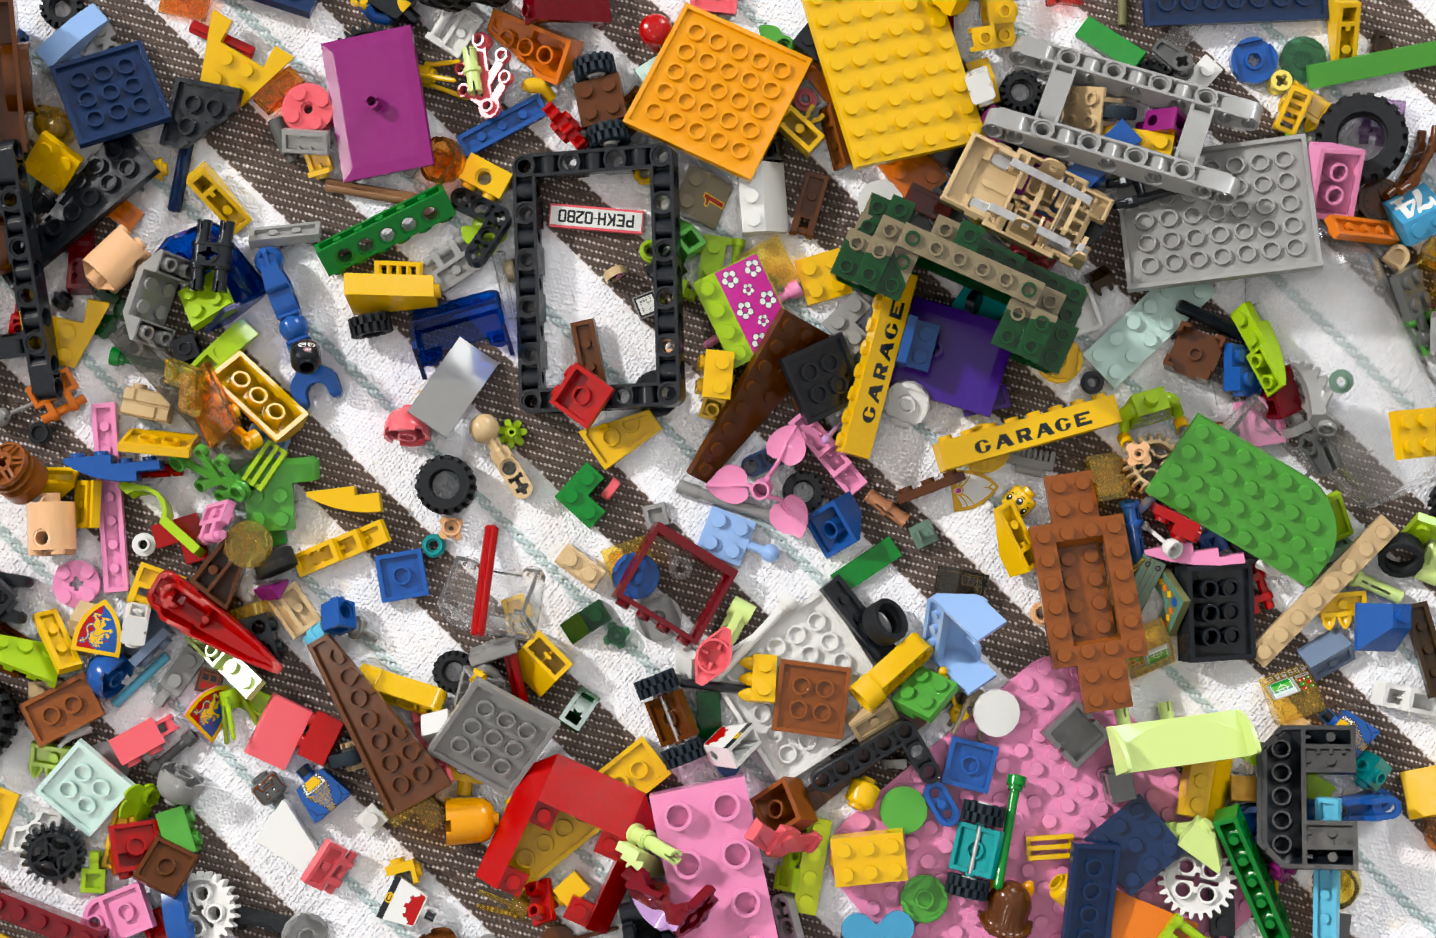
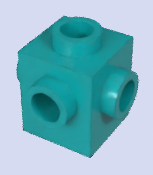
M1364 750L1356 759L1357 775L1351 776L1355 779L1354 783L1363 790L1370 788L1377 792L1393 768L1382 757Z

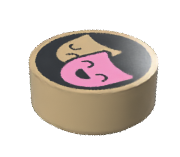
M620 264L606 270L603 277L607 284H613L622 280L628 273L624 265Z

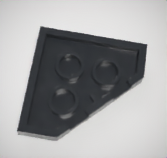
M176 76L168 107L172 116V122L164 124L159 144L163 147L186 150L239 113L244 91L241 88Z

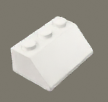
M762 161L751 183L738 177L742 237L789 233L784 163Z

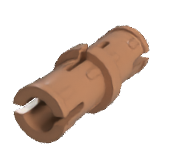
M873 488L870 489L863 501H866L880 511L881 516H887L901 528L910 517L909 514L893 504V500L886 499Z

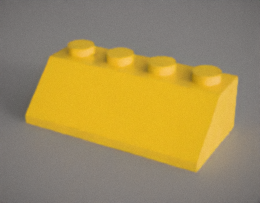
M241 350L206 378L275 443L290 439L303 428L309 415L304 408Z
M1233 759L1184 765L1175 814L1194 818L1198 814L1200 817L1207 818L1213 823L1215 811L1225 807Z

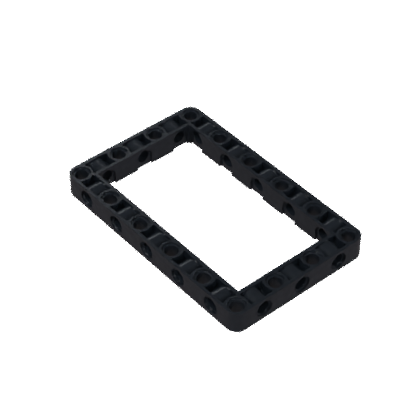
M657 143L522 154L513 161L519 404L523 411L536 415L563 413L549 403L552 398L551 392L554 388H546V370H548L547 341H545L544 336L546 295L543 294L545 258L544 248L542 247L541 230H544L540 183L544 181V178H585L594 174H606L607 176L635 174V171L650 170L656 382L610 385L616 391L602 411L678 407L685 401L686 381L678 155L668 145ZM668 152L667 160L661 163L659 161L660 155ZM617 156H622V162L618 166H614V159ZM576 159V166L569 170L568 165L570 161ZM527 163H531V169L524 173V166ZM665 199H669V207L662 210L661 203ZM531 209V210H532V216H531V218L528 219V220H525V213H526V211H528V210ZM670 246V255L663 257L662 252L664 248ZM533 256V264L527 267V258ZM671 293L673 300L670 304L665 305L664 298L667 294ZM534 302L535 310L529 314L527 308L529 304ZM669 341H673L674 349L667 353L665 349L666 344ZM535 349L536 357L530 361L529 353ZM674 388L676 396L673 400L669 401L667 393L670 389ZM628 391L630 395L629 400L623 403L621 395L623 392ZM536 396L538 403L532 408L530 400Z

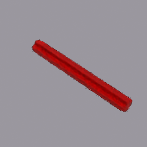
M493 524L486 525L484 529L470 631L474 637H483L485 635L499 530Z

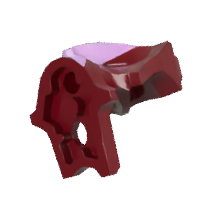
M630 865L621 874V877L626 881L624 885L642 917L657 930H670L677 937L685 936L695 928H699L705 915L719 901L714 895L716 889L712 885L706 884L689 902L672 904L670 902V889L668 885L652 879L650 873L645 868L641 867L637 871Z

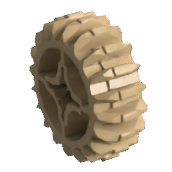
M1148 433L1147 441L1143 436H1139V444L1147 442L1150 447L1161 448L1168 453L1157 455L1153 449L1149 448L1148 455L1151 458V462L1152 460H1154V463L1155 461L1161 462L1157 469L1160 468L1177 443L1175 441L1170 445L1168 443L1171 438L1170 436H1167L1164 441L1161 440V433H1157L1155 439H1153L1151 433ZM1135 441L1131 442L1134 445H1138V443H1136ZM1124 457L1122 462L1128 464V457ZM1136 465L1134 467H1123V472L1131 473L1126 476V481L1134 479L1131 487L1134 489L1137 485L1141 486L1139 489L1140 494L1145 491L1149 484V481L1142 478L1141 475L1151 474L1154 476L1158 471L1155 470V467L1153 469L1151 467L1147 468L1149 465H1143L1139 469L1136 468Z

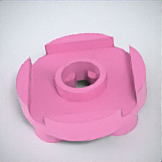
M73 560L66 562L57 568L53 578V591L57 600L68 607L76 608L80 600L93 603L102 590L101 574L86 561ZM76 577H78L79 581H83V586L79 587V591L72 587V582L75 581Z

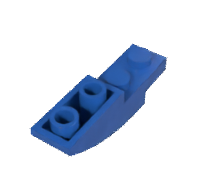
M95 451L94 456L85 457V453H72L70 458H63V464L78 472L114 482H142L141 473L165 471V462L157 460V456L142 457V461L133 462V458L118 459L119 463H117V457L109 454V451Z

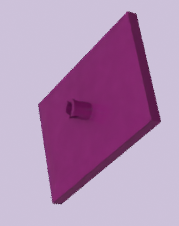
M406 25L321 43L329 98L333 107L332 116L343 182L350 183L435 166L413 27Z

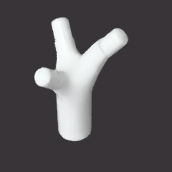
M90 724L66 735L57 747L62 748L66 743L93 733Z

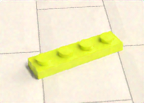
M817 818L818 821L806 828L805 833H811L812 830L817 831L822 836V841L814 852L802 851L798 890L794 895L798 913L816 916L832 824V820Z

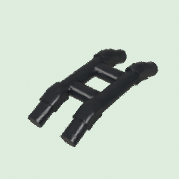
M1124 177L1107 179L1105 182L1107 189L1125 188L1133 184L1137 196L1115 200L1113 204L1114 210L1135 208L1147 202L1179 194L1161 188L1146 193L1143 183Z

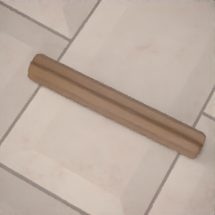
M327 178L324 185L326 192L395 204L417 195L414 192L356 182L344 183L343 180Z

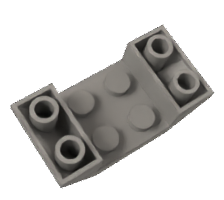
M160 249L137 268L123 309V316L130 340L169 352L170 341L173 340L176 330L164 325L179 282L190 285L191 269L188 264L191 260Z

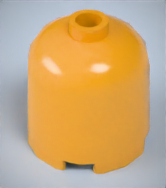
M481 797L445 798L446 821H450L445 822L446 846L482 843L492 837L494 826L499 824V812H494L493 805L489 800Z

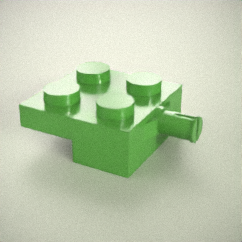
M921 666L899 685L901 688L893 696L892 701L895 710L912 719L919 717L932 723L959 691L958 683Z

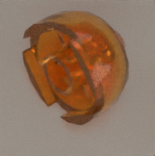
M444 136L431 138L435 166L420 168L423 177L428 181L438 184H448L456 181L463 173L466 165V155L463 148L455 140Z

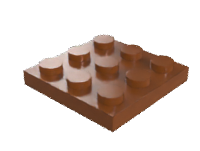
M780 658L771 730L843 740L852 668Z

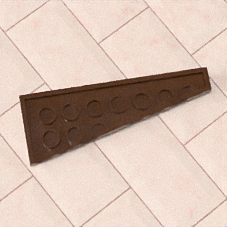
M780 308L731 392L730 400L726 401L686 472L705 483L710 481L716 472L727 463L791 391L778 360L831 335L789 311Z
M326 634L307 645L390 818L453 785L447 774L331 634Z

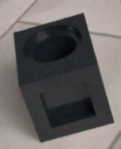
M193 333L170 341L176 361L182 366L192 364L203 352L199 337Z

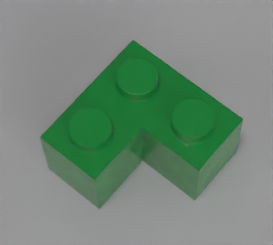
M586 462L556 494L555 498L592 530L607 512L590 496L606 479Z

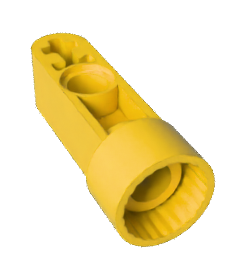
M917 632L910 634L869 672L863 674L849 687L851 694L868 712H873L887 699L889 694L932 656L934 648Z
M363 663L360 667L361 672L389 705L421 715L442 710L448 696L446 691L439 687L391 673L367 663Z

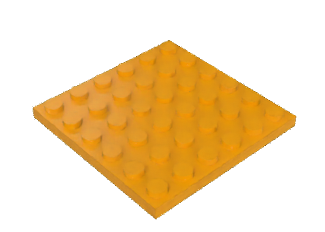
M686 2L628 109L623 122L629 128L751 183L813 63V59Z

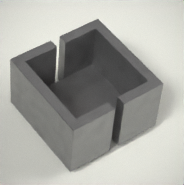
M1075 699L1050 721L1040 733L1054 748L1059 749L1058 753L1073 768L1077 769L1108 740L1107 730L1096 719H1091L1093 717L1091 713L1084 714L1083 705Z

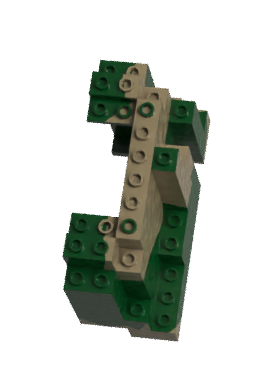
M873 192L871 193L855 228L850 227L830 271L834 280L872 298L879 293L899 302L916 265L970 290L982 292L984 296L1007 306L991 340V344L1011 352L1009 359L1022 365L1030 366L1050 376L1059 374L1079 330L1075 325L1083 310L1081 308L1090 288L1025 260L1026 257L983 239L986 229L964 219L962 223H959L939 214L931 232H928L911 224L916 211V203L895 194L889 200Z

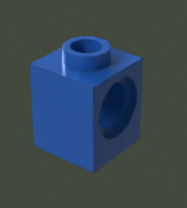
M335 596L330 601L321 604L323 632L341 636L357 629L355 602L346 600L342 596Z

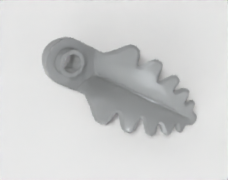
M1292 360L1291 368L1294 369L1293 374L1298 376L1295 380L1302 385L1298 388V391L1305 397L1301 401V407L1307 413L1308 423L1316 428L1320 435L1325 437L1334 436L1340 428V422L1328 413V405L1334 393L1330 387H1325L1328 382V376L1318 377L1321 369L1319 367L1312 369V363L1305 365L1304 360Z

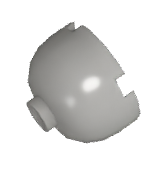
M176 762L163 763L157 776V789L161 796L165 798L164 802L176 807L177 805H188L196 801L207 785V782L203 783L205 778L188 766L183 765L180 769L174 767Z

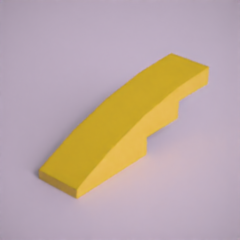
M379 519L361 528L328 539L295 554L298 560L296 569L299 577L301 578L392 541L384 519Z

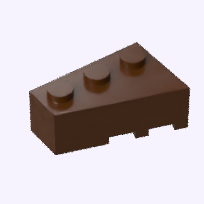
M233 525L226 533V538L218 543L188 581L226 611L232 610L257 541L239 525Z

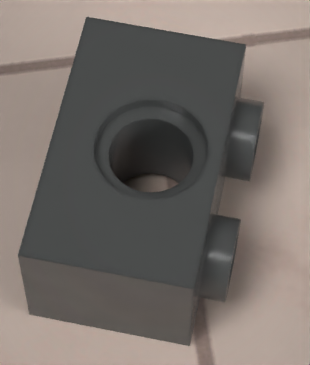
M1114 764L1105 766V771L1099 772L1106 801L1114 804L1137 799L1132 773L1116 776Z

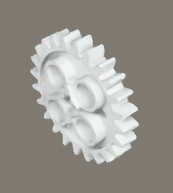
M1186 851L1166 867L1165 871L1158 874L1164 880L1157 882V885L1165 887L1159 893L1160 895H1168L1164 903L1169 904L1172 902L1171 911L1173 912L1179 908L1181 909V916L1186 912L1189 913L1190 920L1193 919L1194 914H1198L1199 920L1202 921L1203 914L1205 913L1212 919L1213 910L1220 915L1221 910L1219 906L1222 905L1228 908L1229 905L1225 899L1234 898L1229 893V890H1236V886L1230 884L1237 877L1229 875L1233 868L1232 866H1226L1229 862L1228 857L1223 859L1220 872L1215 877H1208L1204 873L1206 865ZM1185 860L1192 862L1194 865L1193 870L1189 873L1182 872L1179 867ZM1181 875L1194 879L1195 875H1200V880L1217 882L1219 885L1215 887L1199 883L1198 887H1195L1192 881L1178 880L1175 876ZM1178 885H1187L1190 889L1189 894L1185 897L1179 896L1176 893ZM1202 890H1212L1214 898L1211 901L1202 900L1200 897Z
M197 871L196 874L191 873L187 880L188 903L190 906L188 912L189 921L194 922L195 938H225V936L233 935L230 927L238 926L233 920L241 916L235 913V909L241 907V905L234 902L239 898V895L231 894L235 886L227 887L229 879L221 880L222 874L213 875V871H206L205 873L204 871ZM205 888L208 891L207 898L204 897ZM217 908L220 909V917H219V918H217V916H216V910H217ZM199 923L202 924L201 932L198 930Z

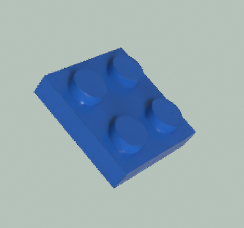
M422 548L374 556L382 603L430 595Z
M952 735L940 782L988 794L999 747Z

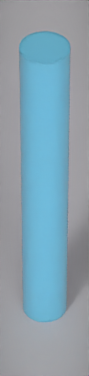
M163 652L111 701L113 705L119 708L171 659L169 655Z

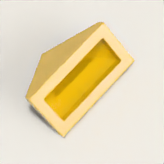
M46 467L48 469V481L42 493H61L62 498L75 487L79 475L78 471L69 467Z

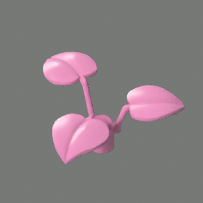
M786 425L776 430L767 441V454L772 458H777V461L765 478H759L753 484L747 483L748 476L746 471L740 466L730 464L719 469L710 481L706 483L705 487L715 497L730 504H739L747 500L749 496L747 487H749L751 495L757 500L767 498L768 500L778 501L779 503L774 504L769 512L771 524L782 533L801 538L808 525V509L805 502L794 494L788 495L784 500L771 494L773 484L770 478L781 461L786 465L792 466L798 464L806 454V442L799 426Z

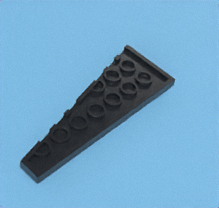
M133 134L103 142L94 155L91 154L87 159L88 163L79 174H75L55 200L57 203L51 211L42 216L43 221L37 227L43 268L48 266L161 172ZM25 244L21 248L23 252H25ZM13 272L1 275L8 286L14 291L13 283L15 281Z

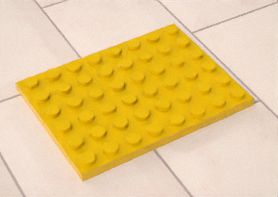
M801 0L854 170L966 147L973 131L986 137L982 132L983 125L977 106L972 103L965 82L966 72L948 16L942 13L932 0Z

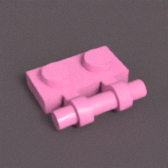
M226 499L206 505L199 526L202 528L196 538L198 544L204 546L211 545L212 543H219L226 538L227 534L223 527L233 520L236 502Z

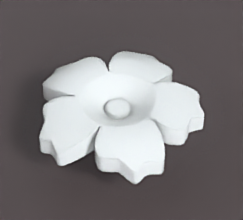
M248 574V576H243L240 584L241 587H239L237 593L238 598H242L247 603L253 602V596L257 595L253 590L260 586L256 584V575Z

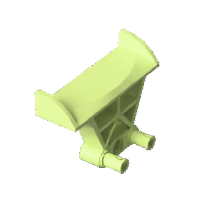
M1167 701V703L1161 702L1156 704L1160 720L1131 724L1129 708L1113 710L1117 726L1106 727L1116 776L1241 757L1245 758L1259 754L1262 751L1253 724L1240 709L1175 718L1172 701Z

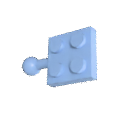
M712 505L697 544L699 547L720 560L739 567L747 549L761 554L762 559L769 563L775 562L780 555L779 548L774 544H766L764 546L751 541L757 522Z

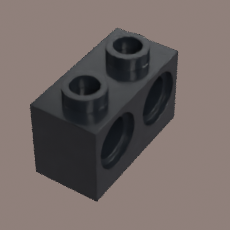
M270 612L239 620L261 643H267L271 646V653L277 660L283 658L282 653L285 652L282 639L277 637L276 630L279 627L275 616H272ZM260 620L266 626L262 634L257 633L255 630V625Z

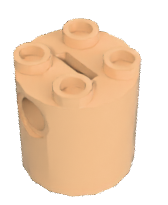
M122 224L82 259L85 278L97 290H109L117 294L135 277L137 268L151 257L150 253L145 250L147 248L146 245L138 237L135 239L130 237L131 233Z
M41 493V500L39 502L27 503L28 556L76 555V502L61 501V493Z

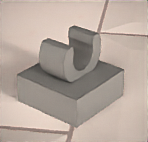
M1300 412L1284 418L1289 427L1282 429L1281 432L1284 439L1299 436L1314 427L1308 423V420H1303Z

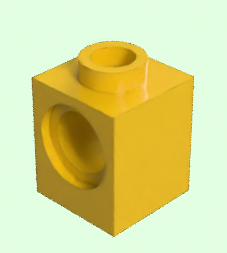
M575 869L553 889L555 893L553 897L560 906H568L573 894L582 897L591 889V885Z

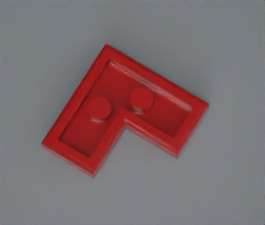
M198 513L173 519L175 524L196 541L202 528L199 526L200 518ZM160 523L151 526L157 549L180 543L186 565L206 560L210 555L207 545L199 544L207 551L199 558Z

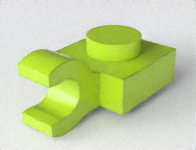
M92 850V852H89V867L81 868L80 893H106L108 868H100L102 850Z
M792 852L783 856L782 865L777 864L774 889L797 893L801 869L795 867L801 860L802 852Z

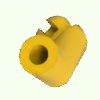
M527 78L522 82L521 86L525 92L541 93L547 102L552 101L556 97V93L549 84L541 78Z

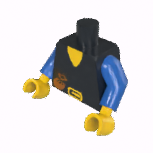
M417 0L350 1L352 6L360 7V11L371 23L396 27L404 19L414 27L422 17L413 9Z

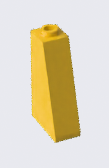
M344 273V296L354 316L376 311L394 312L438 307V298H441L440 284H436L433 275Z

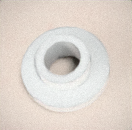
M140 533L134 537L132 548L137 555L145 557L155 551L156 542L151 534ZM143 540L147 542L145 549L140 547V543Z

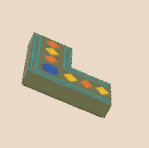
M1164 569L1155 588L1165 602L1158 622L1169 637L1176 635L1191 600L1171 570Z

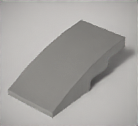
M459 337L407 412L447 439L499 363Z

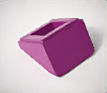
M288 579L272 580L256 587L253 591L262 601L281 599L290 581Z

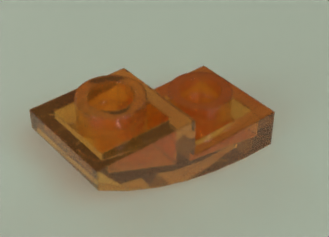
M287 66L261 88L254 96L253 101L266 114L270 115L282 107L286 94L293 87L303 84L305 81L294 69Z

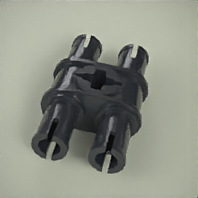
M197 219L196 238L191 242L193 246L191 262L188 264L191 269L188 289L204 292L206 271L213 270L214 276L211 291L227 293L228 274L233 270L231 266L233 250L236 248L233 243L236 223L226 220V222L225 220H220L218 241L211 242L210 236L213 221Z

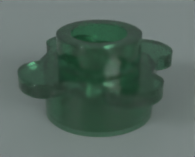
M615 622L609 623L607 635L603 638L606 645H616L618 649L624 648L626 646L625 639L630 634V629L627 626H617ZM615 633L619 634L618 638L614 637Z

